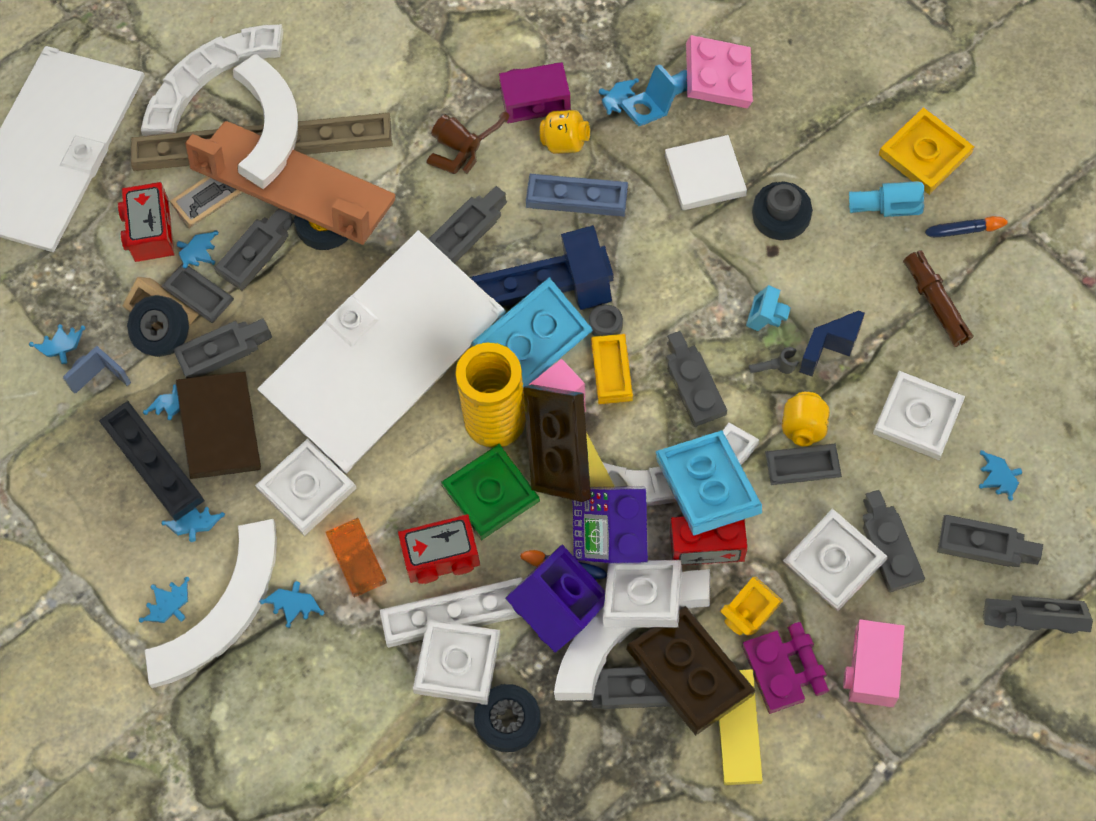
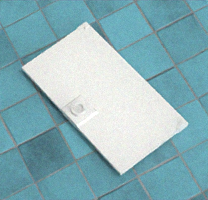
M44 47L0 128L1 238L50 252L55 251L91 179L95 177L108 152V146L145 76L143 72L62 52L56 48Z
M418 230L353 295L328 317L257 390L330 458L342 472L347 474L377 441L472 346L471 342L500 319L506 311Z

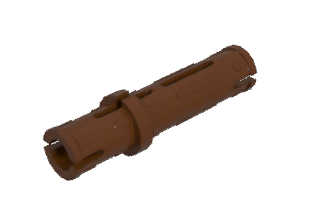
M922 250L917 251V254L913 252L903 260V263L918 285L916 286L918 293L924 295L953 346L959 347L960 344L964 345L970 341L974 335L945 291L940 274H935Z

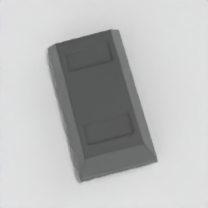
M182 263L161 287L213 323L231 304L234 297L190 266L184 269Z
M836 443L765 451L771 485L842 477Z

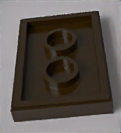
M246 371L177 379L176 388L190 479L261 470Z
M534 384L523 387L531 490L579 502L590 500L591 490L584 393Z
M686 606L679 610L678 627H652L627 644L626 650L695 736L754 696L756 691Z

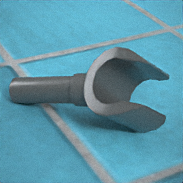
M787 347L782 350L776 359L749 365L750 374L770 369H778L784 374L792 373L798 366L799 361L788 362L786 359L793 357L797 350L793 347Z

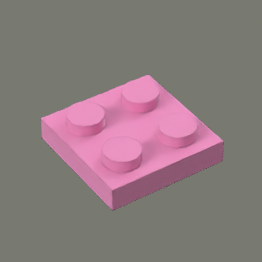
M691 35L686 42L687 97L748 109L753 102L751 47Z

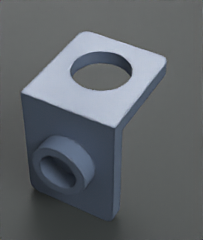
M98 346L86 356L77 359L72 369L63 376L64 381L73 393H77L104 367L110 370L126 386L131 383L125 371Z

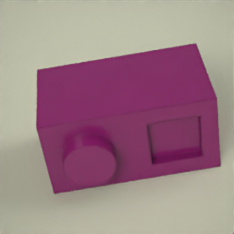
M563 62L526 69H511L507 72L499 73L500 92L504 110L510 115L507 124L547 117L548 113L552 111L571 110L570 91Z

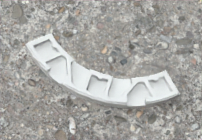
M282 24L241 29V33L222 38V36L217 37L188 54L163 79L164 83L156 95L152 96L149 101L141 126L142 135L151 136L176 133L180 118L193 96L220 73L241 64L254 54H257L262 59L280 57L283 39Z
M254 54L233 69V77L242 83L254 95L257 101H260L264 115V128L255 148L238 164V173L264 189L284 169L288 157L295 148L298 135V113L294 97L285 80L268 62Z
M728 423L723 429L724 435L740 465H742L759 444V439L731 423ZM603 463L615 487L645 486L647 506L676 502L660 467L649 468V470H626L625 467Z
M274 519L238 526L239 548L236 566L228 587L219 602L202 621L185 634L170 642L145 650L148 681L151 688L166 685L193 674L197 671L196 669L205 665L217 656L218 658L250 625L262 605L259 601L264 599L267 594L268 584L273 567L275 566L277 536Z
M710 569L682 572L679 610L684 606L688 609L710 606ZM603 607L588 625L575 636L569 645L557 674L554 690L555 700H593L595 686L599 674L607 661V655L616 643H621L639 627H604Z

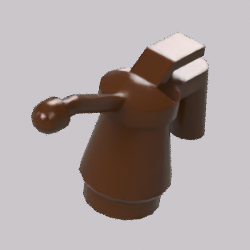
M502 112L499 115L500 119L498 122L480 135L471 134L457 118L449 117L446 114L442 115L436 121L431 135L437 139L439 144L459 151L454 160L432 153L426 163L456 174L465 161L470 158L463 168L464 173L468 174L477 162L476 151L480 146L481 140L499 129L504 122L506 123L510 117L509 113Z

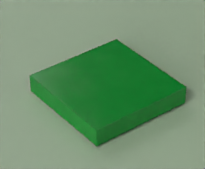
M500 444L441 481L443 489L462 515H469L471 527L481 541L540 502L538 494L531 490L529 482Z

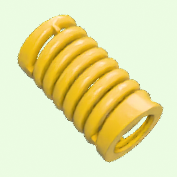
M486 342L469 348L460 357L456 367V380L466 431L475 442L485 447L493 448L498 444L502 447L507 446L522 434L526 424L520 361L513 351L498 343Z

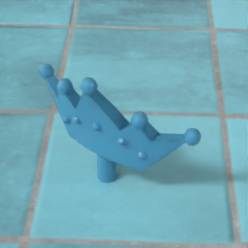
M638 78L617 82L610 91L600 88L599 94L605 96L602 99V104L607 110L606 113L608 115L611 114L612 110L621 113L622 101L628 99L629 96H635L631 88L635 83L639 82Z
M215 230L214 232L195 235L188 244L178 241L177 247L182 248L179 252V257L183 263L182 267L186 269L188 264L199 266V262L196 261L214 265L215 261L211 259L207 250L215 249V246L210 241L219 232Z
M60 324L52 340L45 336L42 344L30 342L29 346H34L47 357L60 355L61 364H67L66 353L77 349L85 326L82 325L76 333L74 328H70V332L67 335Z
M176 384L173 385L172 394L159 395L149 408L143 411V414L147 415L148 412L156 409L155 414L159 415L165 409L168 414L167 419L171 420L172 416L180 411Z
M981 450L980 455H983L988 463L981 470L982 472L987 471L990 474L984 483L979 485V488L1000 487L995 493L997 495L1007 493L1008 500L1012 501L1013 494L1019 485L1015 476L1021 475L1023 473L1022 469L1010 470L1005 459Z
M205 507L204 511L200 514L197 508H194L176 522L174 520H163L161 524L163 526L166 525L178 536L189 533V541L195 542L196 532L210 531L225 516V513L221 512L220 514L210 515L209 508Z
M185 577V581L180 587L171 582L169 584L172 587L171 592L156 588L154 584L151 585L157 605L147 603L146 606L151 613L144 618H139V622L165 623L173 614L180 622L184 621L186 617L179 609L188 602V581L190 578Z
M297 581L293 583L292 591L279 588L267 598L259 601L260 604H273L274 614H277L278 610L283 609L287 628L291 627L292 621L300 612L305 620L308 619L311 611L319 613L321 616L325 614L311 594L299 593L300 582Z

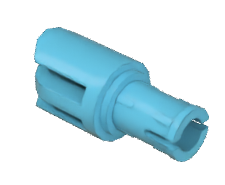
M919 181L883 183L879 190L849 191L850 213L880 211V214H884V217L921 215L924 211V185Z

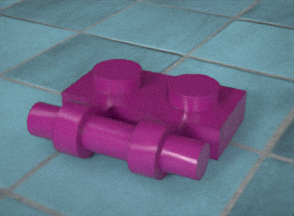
M801 622L787 627L792 638L789 642L782 643L780 635L776 630L742 643V648L750 668L753 669L754 678L769 714L803 703L805 696L801 687L811 684L815 696L829 692L824 679L827 674L823 665H818L812 650L814 643L810 634H805ZM795 654L799 655L805 671L795 674L789 657Z

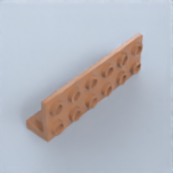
M228 121L223 122L211 139H204L192 134L186 141L190 169L364 245L395 201L394 193L295 150H292L287 159V164L280 174L268 186L262 189L238 173V164L252 152L259 142L261 135Z

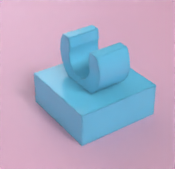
M768 285L754 296L746 324L747 327L759 331L767 324L779 327L781 320L787 321L791 308L786 304L777 302L781 290Z

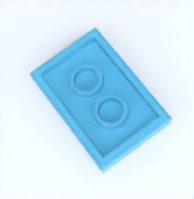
M549 277L473 340L471 344L475 346L489 342L508 347L520 361L523 387H525L593 330Z
M722 430L655 451L656 460L688 522L693 536L762 514V504Z

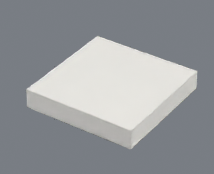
M729 135L665 149V158L682 211L746 196L747 189Z
M899 371L873 434L940 460L965 396Z
M306 439L255 485L257 490L304 536L357 489L356 485L309 439Z
M832 508L788 554L783 562L836 611H839L887 560V555Z
M681 560L608 563L603 613L604 627H678L682 575Z
M427 619L413 686L414 694L487 705L501 635L500 630Z

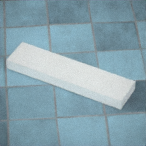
M522 577L381 609L380 615L387 647L423 640L427 619L480 627L521 617L514 611L512 605L505 597L523 581Z

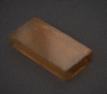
M359 518L325 532L354 598L387 583Z

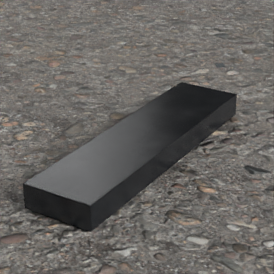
M126 401L99 420L175 522L205 501L129 401Z

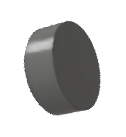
M780 184L769 191L767 209L772 216L778 219H790L799 212L801 195L795 187Z
M607 304L594 308L589 316V325L593 330L591 333L595 337L620 334L623 328V316L620 310Z

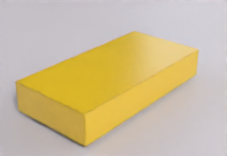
M625 334L591 337L598 404L633 401Z

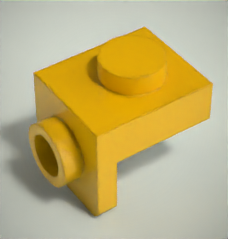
M755 576L749 580L729 605H724L720 612L726 617L724 622L732 631L738 635L744 633L748 636L756 634L783 600Z

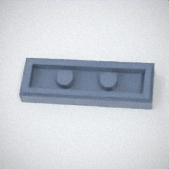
M529 174L526 208L625 217L628 182Z

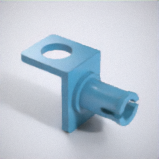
M662 65L655 66L646 91L623 100L621 103L622 109L637 126H643L667 116L675 95L687 91V70L680 71L671 76ZM635 104H644L650 109L651 113L641 115L635 111L633 106Z

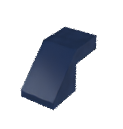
M594 225L561 234L564 257L572 275L576 303L579 310L612 302L609 276Z
M858 310L814 328L799 372L813 377L823 348L850 357L861 329L865 312Z

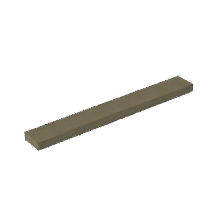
M390 113L298 121V135L294 150L307 155L393 146ZM264 125L244 126L242 128L262 135ZM218 129L131 137L133 171L190 166L186 141L192 134L204 139H211Z

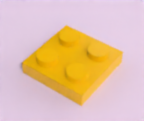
M923 107L880 148L879 156L912 182H922L924 191L930 195L972 154L975 146Z

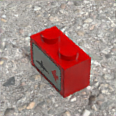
M162 182L122 188L123 202H118V211L121 221L125 222L126 229L121 231L123 249L130 251L135 262L174 256L169 198Z
M468 514L398 531L410 583L428 584L436 581L441 575L449 573L463 575L473 571L474 567L481 566Z
M671 517L670 542L672 560H681V565L745 562L748 548L745 519L693 536L685 517Z

